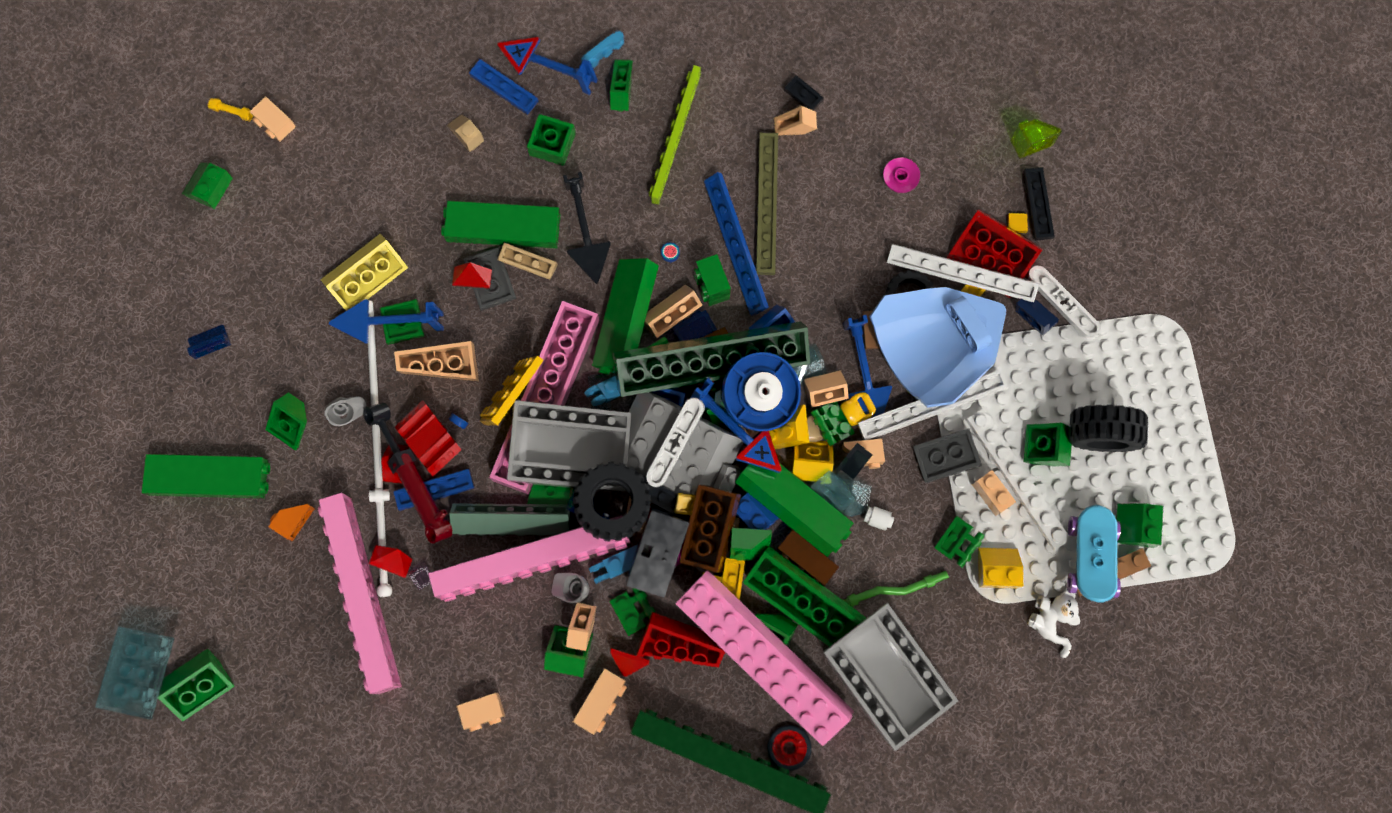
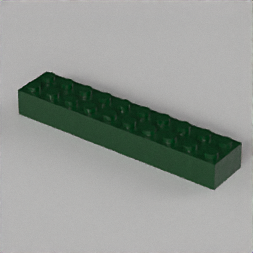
M799 321L614 352L613 360L617 390L621 397L704 383L707 378L711 381L724 379L729 368L737 360L759 352L775 354L786 360L792 367L811 364L808 327Z
M650 709L640 710L630 734L807 812H825L831 793L827 792L828 787L817 782L811 785L808 783L809 779L799 774H795V777L788 775L790 771L778 765L776 769L772 768L769 761L760 757L756 761L750 758L752 754L744 750L733 751L731 750L732 745L723 741L717 744L713 742L712 736L705 733L699 736L694 733L695 729L683 725L682 728L676 726L675 720L666 716L664 719L656 717L657 712Z

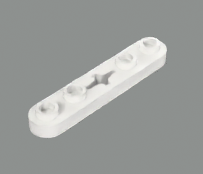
M1034 266L1030 269L1028 280L1040 284L1038 291L1084 338L1089 340L1095 339L1101 331V326L1097 320L1044 267ZM1061 300H1062V301L1067 300V301H1068V302H1067V305H1066V304L1061 305V304H1060Z
M691 398L687 400L647 472L646 478L651 486L659 487L669 477L704 412V404L700 399ZM680 433L681 436L678 440L680 446H676L671 452L670 449L673 443L670 440H674Z

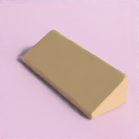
M507 243L503 244L498 257V261L549 280L558 265L555 261Z

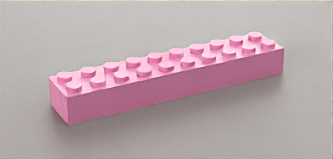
M562 301L539 356L544 361L529 380L521 401L565 406L598 325L599 317L597 313ZM511 424L491 472L490 479L493 482L529 495L533 484L507 480Z
M343 493L320 499L318 511L321 518H324V533L329 537L328 550L334 556L333 569L339 575L340 582H338V588L340 593L344 594L345 601H343V607L350 617L348 626L355 636L353 645L355 651L359 652L360 659L358 664L360 670L364 671L365 679H363L365 690L369 691V694H381L402 687L352 499Z
M622 516L615 517V518H612V519H609V520L619 519V518H622ZM582 527L428 574L434 597L448 602L455 600L456 595L464 594V596L472 595L479 588L489 590L494 588L496 583L508 584L514 582L513 578L516 577L525 579L533 576L532 573L540 571V573L551 571L552 566L559 565V567H565L570 565L572 560L577 559L578 562L590 559L589 555L592 554L601 556L609 553L608 550L616 548V550L627 548L630 540L627 537L617 542L616 540L608 542L602 538L596 539Z
M708 570L677 601L676 605L822 746L851 720L854 710Z

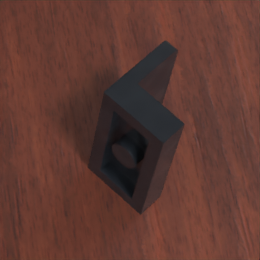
M857 443L832 474V477L835 478L842 470L854 480L873 455Z

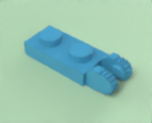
M617 31L605 38L581 57V62L584 59L590 61L592 67L595 68L599 60L603 57H609L613 49H620L624 45L623 32Z
M616 376L594 385L584 392L587 397L597 393L600 394L591 400L593 406L604 402L607 403L621 396L617 390Z
M637 545L590 567V572H596L603 567H606L608 572L594 579L595 584L629 571Z

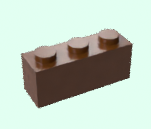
M794 530L790 532L777 549L780 555L788 561L790 560L795 566L823 586L826 585L839 568V566Z

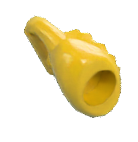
M865 392L855 394L850 400L840 405V409L850 426H855L861 421L870 419L876 412V407L869 394ZM860 397L869 410V414L864 413L860 403L857 401Z

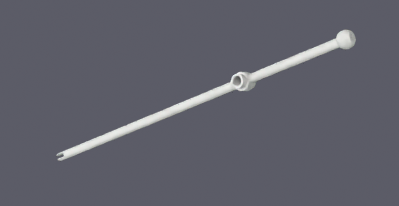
M368 300L369 317H374L373 302ZM370 325L368 331L371 405L379 403L375 325ZM372 425L375 490L369 491L370 502H376L378 545L386 547L384 501H390L389 489L383 490L379 425ZM379 568L380 585L377 587V595L379 597H389L392 594V587L388 584V572Z

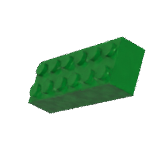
M771 547L766 549L743 581V584L829 647L866 619L864 615Z

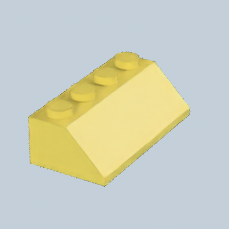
M379 234L323 277L321 281L347 311L361 301L369 299L408 267L389 242Z

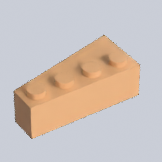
M471 341L394 352L396 370L401 374L479 381L475 348Z

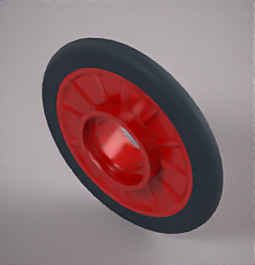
M785 725L777 728L771 734L767 744V751L774 765L793 771L807 763L811 755L812 746L805 731L797 726ZM792 742L795 745V751L792 754H787L784 751L785 743Z

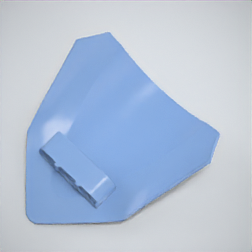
M941 287L883 295L869 317L881 352L890 369L903 387L929 408L954 404L995 364L1006 316V308L1002 303Z

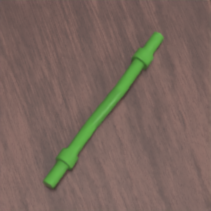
M947 571L933 576L930 574L923 577V580L905 587L877 586L857 595L851 594L843 601L853 607L859 605L858 602L879 594L906 595L924 587L930 588L935 586V583L949 578Z

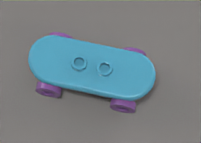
M1093 505L1087 507L1081 512L1079 517L1070 516L1068 521V535L1077 536L1076 573H1069L1067 591L1068 593H1076L1077 589H1079L1085 598L1094 602H1106L1111 598H1118L1121 590V582L1117 578V540L1120 537L1121 526L1114 514L1104 506Z

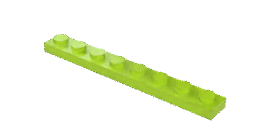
M694 65L692 72H688L686 79L688 85L687 88H683L681 94L683 100L681 104L678 103L676 109L678 116L676 120L673 119L670 129L672 134L667 137L665 143L667 149L665 153L662 152L660 158L662 165L660 169L656 170L655 186L652 185L650 188L649 196H651L652 203L659 205L701 76V67Z

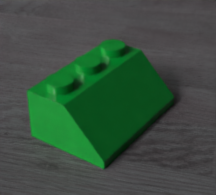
M207 648L161 679L160 685L158 687L157 684L156 689H158L157 698L183 722L235 686L218 658Z

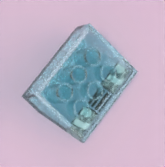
M118 626L95 708L152 720L174 638Z

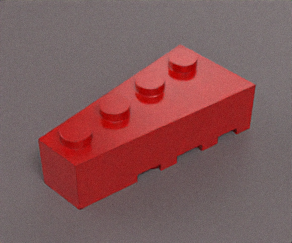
M652 612L639 643L636 657H644L645 655L659 660L667 658L674 659V662L690 661L692 664L719 667L725 651L703 630Z

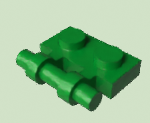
M837 402L829 403L811 412L814 418L813 422L815 425H818L823 434L824 441L826 440L829 446L855 434Z
M956 516L934 548L951 560L955 554L960 556L956 564L963 568L966 562L972 559L971 555L975 549L981 546V541L985 535L978 531L976 536L973 537L970 533L974 527ZM967 539L971 543L965 551H962L960 547Z
M632 588L635 594L634 597L630 598L628 593L625 592L609 601L628 636L645 628L643 619L646 617L649 619L652 612H656L654 607H651L647 601L646 593ZM638 601L644 610L640 614L634 606Z

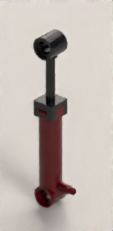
M382 402L365 407L363 416L366 423L370 426L379 425L393 452L387 464L393 474H398L425 526L427 540L434 544L451 537L453 533L452 526L447 519H444L447 511L444 509L438 510L414 464L416 458L411 448L401 451L386 424V421L390 420L391 417L388 405Z

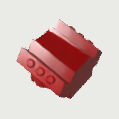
M423 400L395 426L398 433L432 476L438 473L461 451L456 441Z

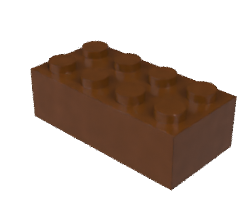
M698 485L680 563L717 573L722 572L741 494L706 485Z

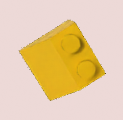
M799 405L793 417L786 424L769 431L775 449L809 443L806 405Z
M818 441L794 446L792 473L801 481L831 483L834 465L833 445L829 446L828 442Z
M978 548V587L1013 589L1024 587L1023 564L1018 549Z

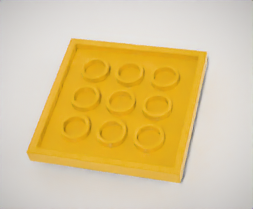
M539 356L519 360L513 368L515 370L513 375H508L503 381V389L497 391L491 398L493 403L489 407L486 406L481 412L480 416L482 418L480 422L484 425H498L544 360Z

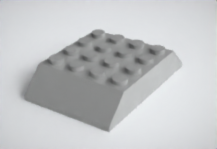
M653 392L637 394L628 412L631 413L628 468L633 467L638 473L645 477L647 476V472L683 407ZM701 417L669 477L661 486L676 494L696 495L698 485L713 487L723 464H733L743 441L736 434ZM680 433L674 440H670L673 443L670 449L671 452L673 448L680 446V443H678L681 436Z
M515 400L507 480L526 484L575 488L581 476H585L588 469L596 468L597 464L602 463L606 465L608 462L614 461V464L619 465L621 462L626 464L627 467L631 413ZM615 484L605 485L598 489L601 491H625L624 488Z
M888 603L823 652L830 667L875 729L894 751L898 750L958 702Z

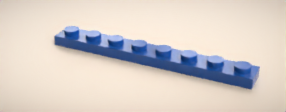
M717 172L704 180L749 313L750 315H757L768 309L769 306L723 175Z

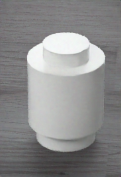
M874 506L873 508L868 507L864 522L886 531L887 527L891 528L894 517L891 516L892 512Z

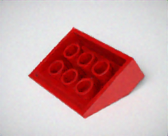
M979 209L947 256V259L1023 279L1043 248Z

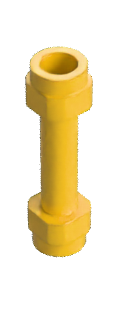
M210 98L208 102V108L213 111L219 112V110L238 115L242 120L251 121L253 118L249 108L243 107L240 109L230 106L216 98Z

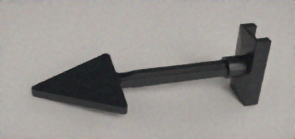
M578 172L579 178L575 177L568 180L567 175H563L566 190H570L571 195L574 196L584 241V247L567 250V254L595 284H598L611 242L608 241L594 245L591 242L581 198V188L584 187L582 172Z

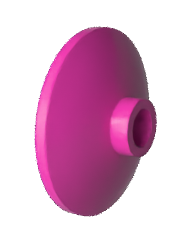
M895 158L884 169V182L895 192L907 193L918 185L920 170L910 159ZM902 175L904 179L900 180L897 176Z

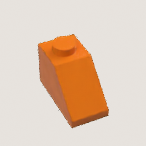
M305 504L279 510L278 513L271 517L268 527L286 539L293 541L315 508Z

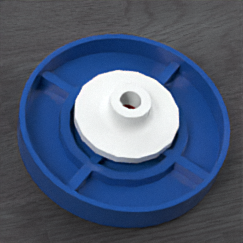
M759 352L744 356L729 368L723 380L722 400L725 409L737 424L748 430L770 431L783 426L793 417L800 403L801 387L795 370L786 360L775 354Z

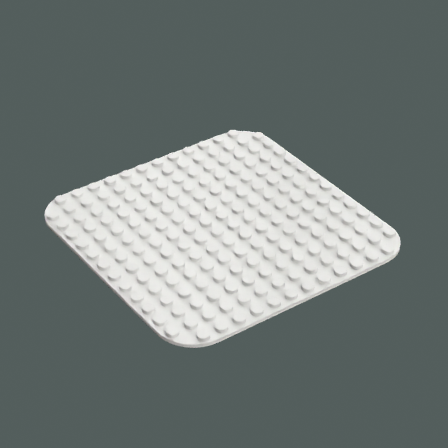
M1158 314L1097 321L1101 326L1099 335L1095 339L1090 340L1084 338L1072 325L1052 327L1044 335L1040 334L1037 330L1002 334L995 364L983 376L1002 370L1009 387L937 415L941 437L970 429L982 464L980 467L949 476L956 516L974 527L970 533L973 537L976 536L978 531L985 535L979 548L1018 549L1023 564L1024 587L1018 589L979 588L977 547L971 555L972 559L966 562L965 567L971 584L982 596L997 603L1010 604L1037 600L1039 596L1052 598L1061 595L1067 589L1069 573H1076L1077 536H1070L1072 540L1053 551L967 423V418L982 409L987 413L1067 533L1070 516L1079 517L1083 510L1093 505L1106 507L1114 514L1115 518L1117 504L1145 503L1163 506L1162 542L1160 546L1150 548L1117 543V558L1143 548L1151 564L1149 568L1120 579L1121 587L1204 576L1220 570L1228 563L1235 548L1234 527L1192 346L1184 329L1174 320ZM1089 405L1134 407L1135 409H1141L1148 416V443L1141 450L1098 452L1072 446L1070 466L1052 467L1023 462L1027 424L1063 423L1070 427L1071 412L1078 407ZM991 470L994 471L1016 501V503L997 516L993 514L972 486V484ZM967 539L962 544V551H965L971 543Z

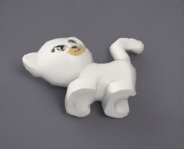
M1067 589L1061 595L1056 596L1051 605L1049 598L1039 596L1035 607L1039 609L1040 615L1032 613L1028 621V625L1034 628L1044 639L1064 646L1060 652L1062 658H1066L1070 654L1072 646L1068 638L1056 635V621L1074 626L1080 624L1079 608L1075 600V593H1068Z

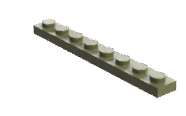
M760 133L757 275H775L778 133Z

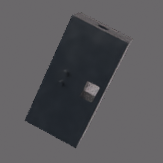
M650 507L648 518L644 524L626 578V586L665 597L689 526L688 518Z

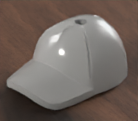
M359 396L350 398L339 397L327 405L324 415L329 423L334 426L347 425L363 415L366 402ZM346 414H347V417H346V418H344V419H341V418H340V416H343V415H346Z
M557 573L555 575L552 586V595L567 603H578L588 596L590 587L584 577L575 573Z

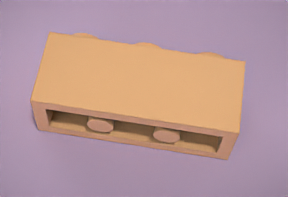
M684 285L647 312L644 324L648 331L658 338L700 308L702 303L695 291Z
M604 669L573 722L593 735L596 732L600 733L606 724L603 721L607 713L611 715L617 705L614 703L617 696L622 697L627 688L624 685L626 681Z

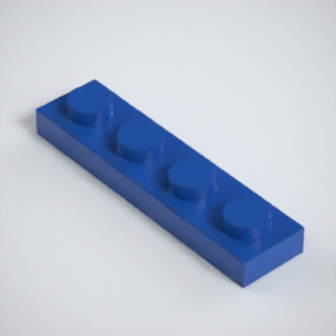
M481 59L469 72L472 78L527 115L539 102L537 97Z
M469 469L424 482L434 501L475 488ZM405 488L393 491L399 511L414 507Z

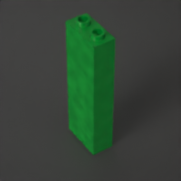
M447 201V207H444L443 217L446 219L445 225H442L441 234L446 242L503 245L507 243L512 246L558 249L561 213L559 207Z
M648 258L619 259L592 366L599 369L598 372L602 374L615 373L614 352L638 349L659 267V265Z
M146 454L142 493L148 496L265 499V494L269 490V484L266 482L271 467L268 460L263 457Z
M751 464L746 467L735 483L826 557L831 552L836 553L843 545L840 541L842 539L845 541L852 533L849 530L854 524L851 520L783 465L780 464L782 469L780 473Z

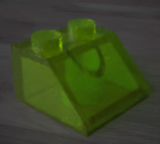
M1037 119L1031 121L1024 120L1018 124L1010 141L1019 159L1052 147L1062 131L1058 127Z

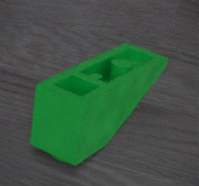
M615 60L610 89V110L629 111L632 60Z

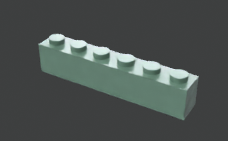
M453 503L450 510L452 534H497L500 536L506 534H516L518 536L559 535L570 531V505Z

